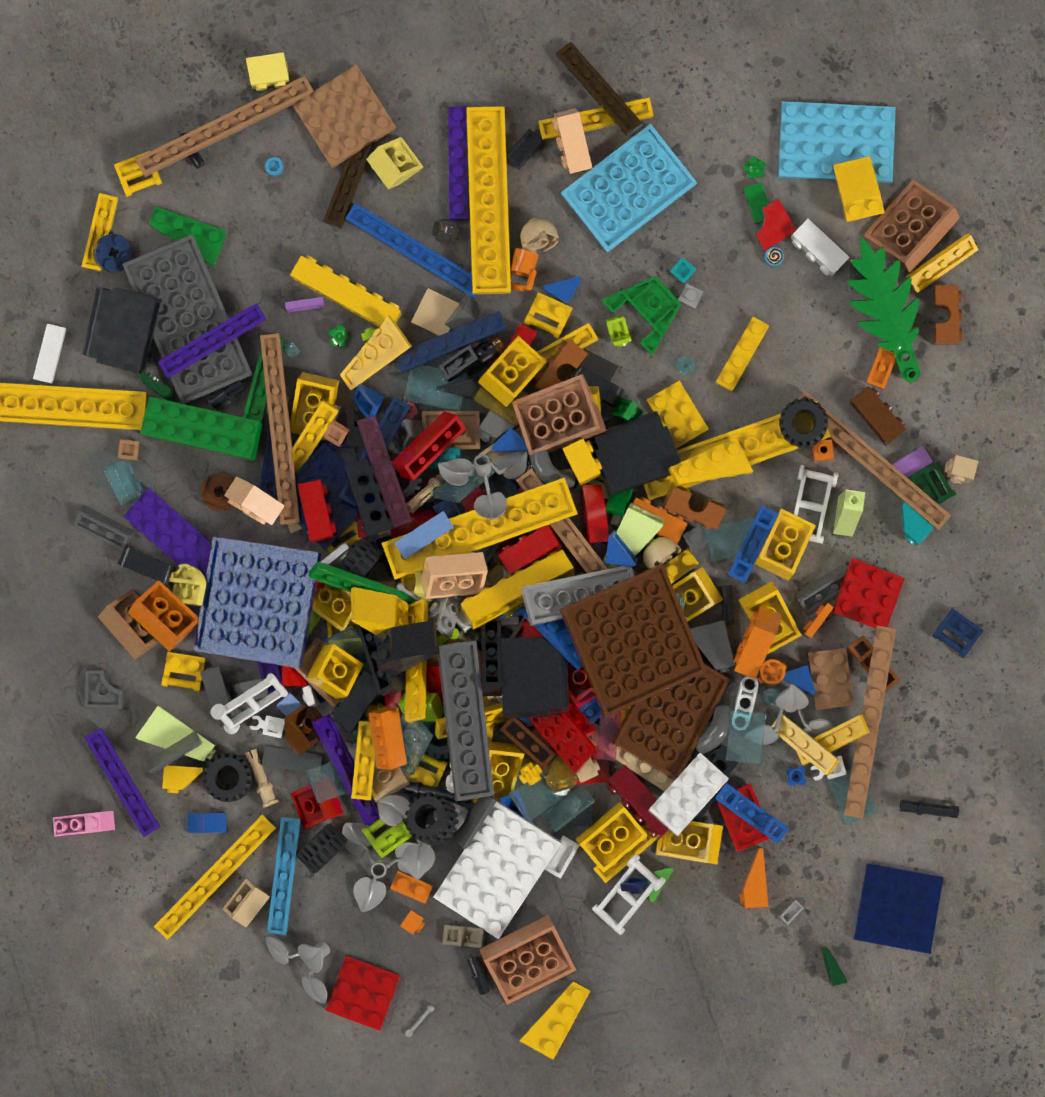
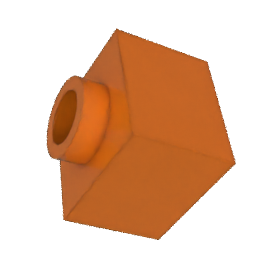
M822 440L816 445H812L813 462L834 459L832 440ZM826 447L827 452L822 453L820 448Z
M411 909L400 926L412 935L415 931L419 933L425 925L422 922L424 917Z

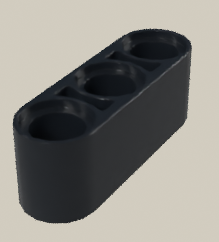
M580 366L577 369L574 367L568 380L583 374L589 387L599 386L600 401L612 407L617 406L625 391L623 388Z
M124 547L117 563L120 566L166 585H169L171 574L175 571V567L128 547Z

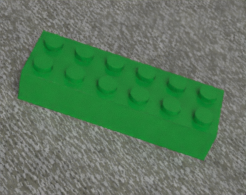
M149 397L140 434L152 439L255 462L263 424L256 420Z

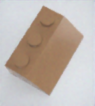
M131 589L107 605L98 618L136 660L147 653L159 641L128 613L133 603L139 598L134 590Z

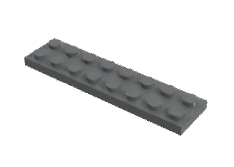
M476 640L437 645L455 801L494 795Z

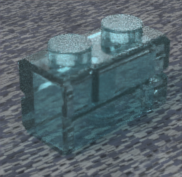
M122 460L104 469L120 505H125L142 496L141 491L143 487L139 480L135 481L132 475L135 473V470L131 463L127 464L125 460Z

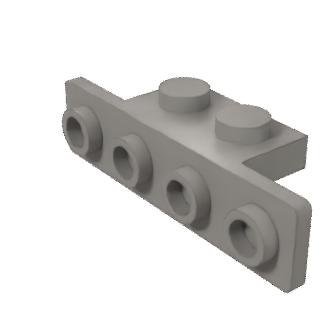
M464 596L434 598L429 607L428 621H436V629L447 638L452 637Z

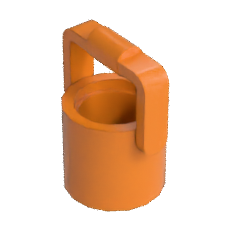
M515 249L510 266V279L512 280L513 274L528 277L527 285L511 283L512 290L530 291L532 289L539 256L537 253L525 249Z
M770 659L762 664L760 677L757 678L759 684L765 683L772 686L779 684L785 676V669H787L785 663Z

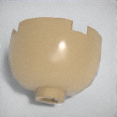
M533 218L521 230L520 239L525 250L536 253L537 249L543 248V252L559 242L555 226L546 219Z
M653 537L646 544V549L643 552L644 564L648 569L659 564L665 565L672 560L674 553L677 556L679 555L681 548L668 537H659L657 539Z

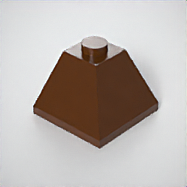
M306 703L284 718L286 742L298 757L321 741L312 723L323 716L316 707L308 706Z

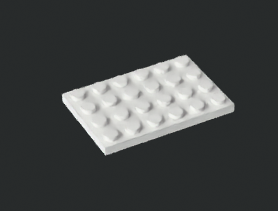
M496 801L467 849L463 850L433 898L499 939L562 842Z

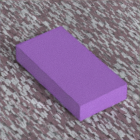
M323 297L285 302V308L288 313L325 307Z
M922 446L892 465L908 478L933 463V461Z

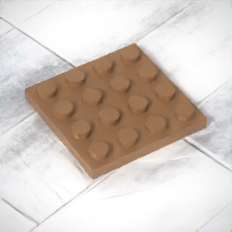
M357 65L321 86L314 93L293 104L296 112L332 168L396 129L395 124Z

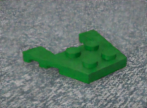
M657 276L601 300L612 314L628 301L654 329L640 342V345L650 356L654 354L681 306L680 301Z

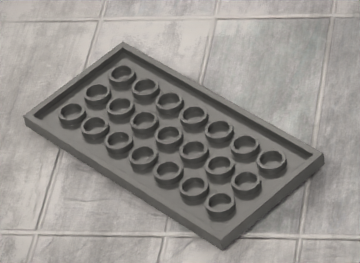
M193 234L122 264L134 292L161 298L153 338L162 359L229 320ZM236 338L172 376L171 380L181 403L186 404L248 378L253 374Z

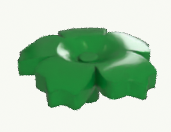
M752 156L748 160L749 163H744L743 169L745 172H748L746 177L749 179H755L756 176L760 179L764 176L765 171L763 169L766 167V164L762 160L757 161V157Z
M337 324L336 328L329 330L328 335L331 336L329 339L330 345L333 347L336 345L344 347L346 345L345 340L349 339V331H345L346 329L342 324Z

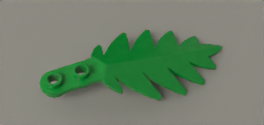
M861 237V258L851 259L850 262L867 279H848L847 283L860 294L870 299L850 300L849 303L862 313L878 319L858 321L857 323L869 333L886 340L878 342L877 345L883 349L893 351L902 378L907 382H914L920 376V368L912 343L917 337L919 328L915 327L912 330L911 328L916 318L919 299L915 298L903 309L909 295L912 278L908 277L894 289L899 276L900 260H896L884 271V247L879 248L874 253L870 245ZM904 355H909L908 358L903 359ZM914 371L913 375L908 376L909 372Z

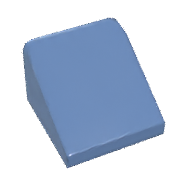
M291 693L276 705L285 716L302 706Z

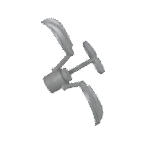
M527 451L513 452L501 456L496 460L495 464L485 454L476 456L474 459L475 464L461 458L438 463L441 476L447 483L453 486L465 485L469 480V476L474 475L475 470L478 475L484 477L487 495L478 497L474 503V508L479 516L492 520L504 514L507 502L502 493H490L487 476L491 472V468L498 475L503 473V476L507 479L519 478L525 473L527 468Z
M791 684L788 689L784 690L776 698V705L780 710L775 727L772 728L770 725L758 726L749 731L745 738L759 745L774 743L779 738L776 731L778 730L784 709L787 712H794L797 709L805 726L803 730L812 738L833 729L834 726L825 719H815L807 723L801 709L808 705V698L798 687Z
M390 795L380 799L377 805L382 822L388 826L401 824L403 818H407L405 813L406 810L409 811L410 809L408 807L409 801L398 795ZM454 803L452 805L455 806V811L458 812L456 819L459 820L455 828L458 829L466 820L468 810ZM435 810L433 813L435 821L438 817L437 810ZM417 840L418 846L408 845L404 849L402 859L407 871L415 879L419 880L433 866L435 853L430 847L431 845Z
M345 823L342 829V834L348 839L345 848L354 855H360L365 849L372 863L371 873L374 876L373 880L369 877H362L355 883L353 889L354 897L361 912H366L379 905L386 894L385 884L381 881H376V879L383 877L386 874L387 868H390L395 862H398V868L401 872L410 874L403 863V851L408 845L418 846V844L413 842L402 843L395 849L397 858L386 864L383 860H374L368 848L371 843L361 830L369 826H365L364 823Z
M267 936L266 944L268 950L278 963L287 964L289 958L300 956L304 963L307 964L311 971L309 977H302L303 988L313 1000L326 1004L327 990L318 978L313 977V973H319L322 970L323 958L330 953L329 946L324 941H319L315 946L301 944L298 947L297 953L290 954L289 948L284 942L275 937Z

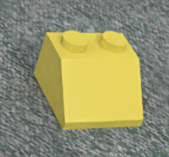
M284 52L246 58L252 89L264 91L267 90V87L275 86V88H281L290 83Z
M402 137L378 146L366 159L388 190L400 185L423 168V165Z

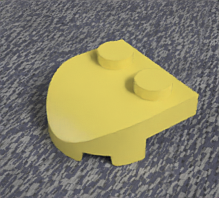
M179 565L180 568L177 572H172L169 582L174 583L172 593L184 604L202 606L206 589L204 575L192 565Z

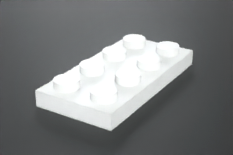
M699 753L648 811L673 834L678 836L729 778Z

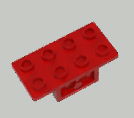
M573 701L569 702V711L566 713L550 714V717L528 718L573 773H578L597 750L596 746L588 738V736L593 735L596 728Z

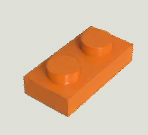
M879 348L866 384L882 390L885 389L896 360L894 352Z
M826 603L825 606L821 604L815 612L817 616L814 621L809 620L803 628L806 630L803 635L811 639L834 607L829 603Z
M397 871L390 889L426 904L433 885Z

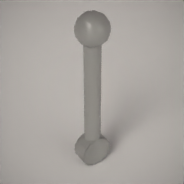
M397 584V590L405 592L417 601L421 600V598L404 588L403 584ZM428 601V609H429V607L431 606V602Z
M428 1005L427 1010L411 1029L406 1030L405 1035L407 1037H411L413 1031L424 1018L434 1011V1005Z

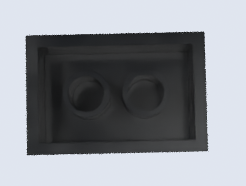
M366 671L363 674L359 672L355 680L356 684L350 690L348 696L344 698L345 700L341 705L337 704L331 713L334 715L332 719L352 733L359 725V721L363 719L368 708L379 696L373 676Z

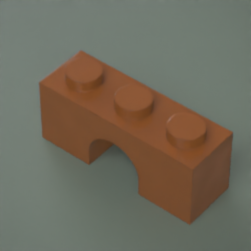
M940 285L933 288V308H943L948 313V321L946 323H936L933 326L934 345H957L959 340H962V328H959V321H962V310H959L962 293L958 291V285Z
M563 339L556 348L558 351L555 355H550L546 360L545 368L542 371L539 370L533 377L535 380L533 384L540 390L561 383L557 377L559 366L570 364L577 369L588 353L570 339Z
M672 482L663 501L666 511L674 515L679 513L690 522L698 521L706 529H717L726 511L725 504L707 497L701 507H691L688 504L692 495L690 489L676 486Z
M862 635L846 649L863 670L869 674L873 646ZM889 668L886 691L900 681L891 668Z

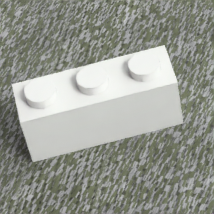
M809 219L791 236L792 244L799 250L802 248L807 253L806 257L813 263L816 261L821 266L820 270L827 276L833 277L850 258Z

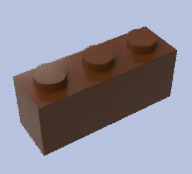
M867 386L849 403L887 446L906 430L903 427L905 423L900 417H895L892 414V408L887 402L883 403L880 400V394L874 387L870 388Z
M510 718L500 729L542 768L556 755L516 718Z

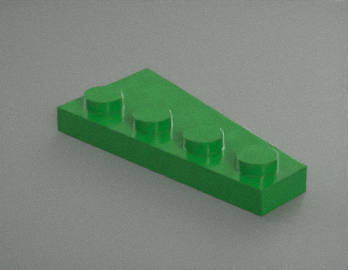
M155 206L149 225L175 242L193 234L204 261L215 268L227 231Z

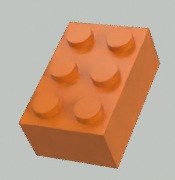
M157 581L141 595L128 611L169 652L186 638L201 620L160 581Z
M760 606L757 613L753 612L750 624L746 628L743 640L736 651L737 653L733 661L736 663L734 671L756 680L776 636L781 614Z

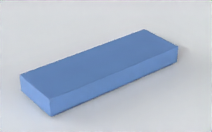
M444 511L396 541L395 545L404 559L454 528Z

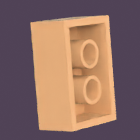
M574 108L554 113L555 119L551 120L553 129L559 135L556 138L558 149L563 151V156H560L562 166L570 174L591 169L592 164L579 111Z
M237 476L224 495L229 499V504L263 525L266 522L272 525L284 507L283 504L253 484Z
M483 552L426 557L421 578L425 599L479 594L484 588L488 572Z

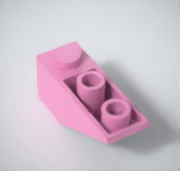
M105 811L53 817L54 837L115 830L114 812Z

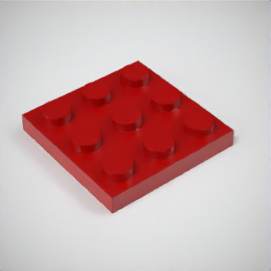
M851 558L832 613L874 629L877 628V625L888 627L905 578Z
M346 955L325 1011L380 1031L400 975Z

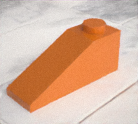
M763 848L757 849L742 887V893H739L740 905L743 904L745 909L768 907Z

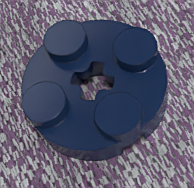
M108 234L96 242L93 257L101 269L108 272H119L124 269L123 263L132 260V249L124 236ZM110 248L117 251L116 258L109 256Z

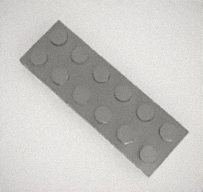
M621 566L522 587L521 591L530 626L563 619L559 609L634 576L632 567Z

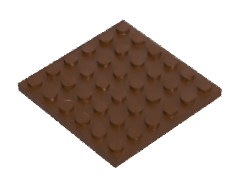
M659 564L559 609L603 717L611 716L707 671L664 564Z

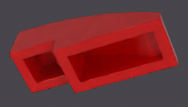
M601 484L582 485L587 542H607L609 533Z

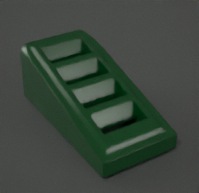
M826 946L821 947L830 984L836 986L847 983L845 975L830 950Z

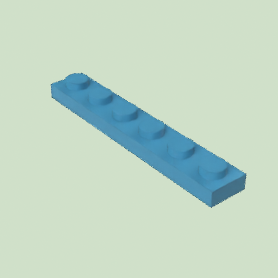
M281 817L267 933L287 935L301 819Z

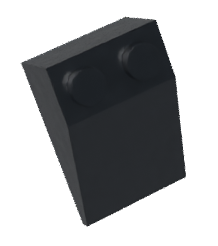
M431 620L391 627L376 635L377 668L394 677L437 655L436 621Z

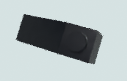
M482 376L436 386L438 391L486 404L495 403L496 400L490 392L478 383Z

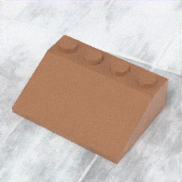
M912 180L863 236L876 248L884 247L885 255L893 262L900 260V267L911 273L959 220L960 216L955 206L917 181Z
M583 374L512 401L529 455L541 451H548L550 453L581 439H587L606 431L601 413Z
M549 915L479 949L507 1005L576 971Z

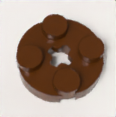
M215 473L204 480L201 486V497L206 506L215 511H227L233 507L228 503L229 499L224 495L217 497L215 492L216 489L223 487V491L226 493L234 481L233 477L226 473Z

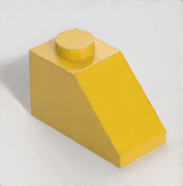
M167 765L164 767L162 789H167V793H179V790H184L203 774L205 768Z

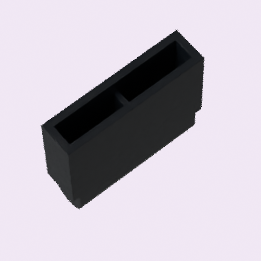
M97 287L82 355L96 358V363L139 374L145 373L161 298L121 288L109 290Z
M657 411L607 427L605 432L592 436L596 449L593 455L595 459L598 458L602 466L600 472L609 497L671 476L669 468L681 463L668 426L663 427Z
M545 637L501 638L503 718L550 717V714L568 712V660Z

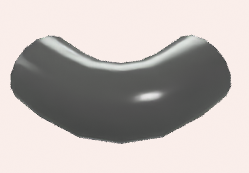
M541 451L530 455L532 467L543 483L548 484L565 478L568 488L574 486L575 474L572 469L561 470L555 468L550 460L548 451Z
M722 705L715 708L710 727L701 735L695 747L699 753L706 754L712 751L725 739L732 723V709L730 707Z

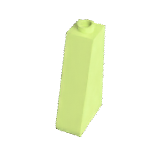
M845 490L838 496L833 534L853 536L863 512L865 492Z
M631 503L616 533L636 556L662 528L665 519ZM606 555L602 561L608 569L622 566L606 563Z
M157 706L135 738L166 749L196 731L161 706ZM197 732L203 742L202 745L185 755L201 761L211 760L216 753V745Z

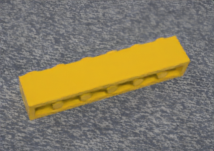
M308 255L306 258L300 256L290 274L291 279L378 327L382 325L389 315L397 323L402 314L398 305L393 302L388 304L382 301L383 297L379 294L366 292L367 288L358 283L356 285L350 283V279L342 274L337 276L332 273L333 269L326 265H323V267L319 266L314 258Z
M563 550L554 551L547 558L533 562L530 567L516 571L513 576L501 579L491 588H484L476 596L467 597L461 603L462 612L472 629H475L524 603L522 587L574 576V567Z

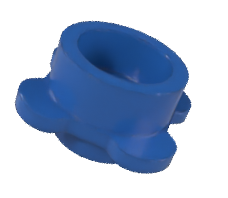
M799 766L795 769L789 767L786 770L789 786H794L795 784L804 785L806 783L804 767Z

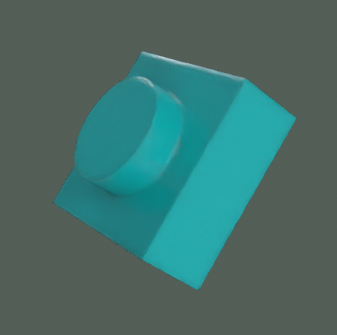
M682 257L670 270V273L682 284H685L697 269Z

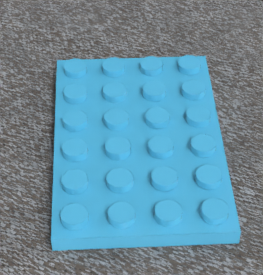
M782 101L778 178L836 180L834 164L870 156L877 183H892L896 107Z
M649 124L563 190L561 195L608 253L697 185V182L654 127Z

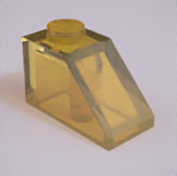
M557 753L546 775V783L548 787H551L553 793L574 788L578 780L577 774L573 773Z

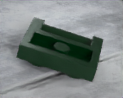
M142 372L139 375L138 379L167 401L174 399V392L167 385H160V381L149 372L146 375Z
M938 461L911 475L908 479L937 504H940L957 494L948 484L939 468L940 464ZM933 471L945 492L943 496L940 495L929 472Z

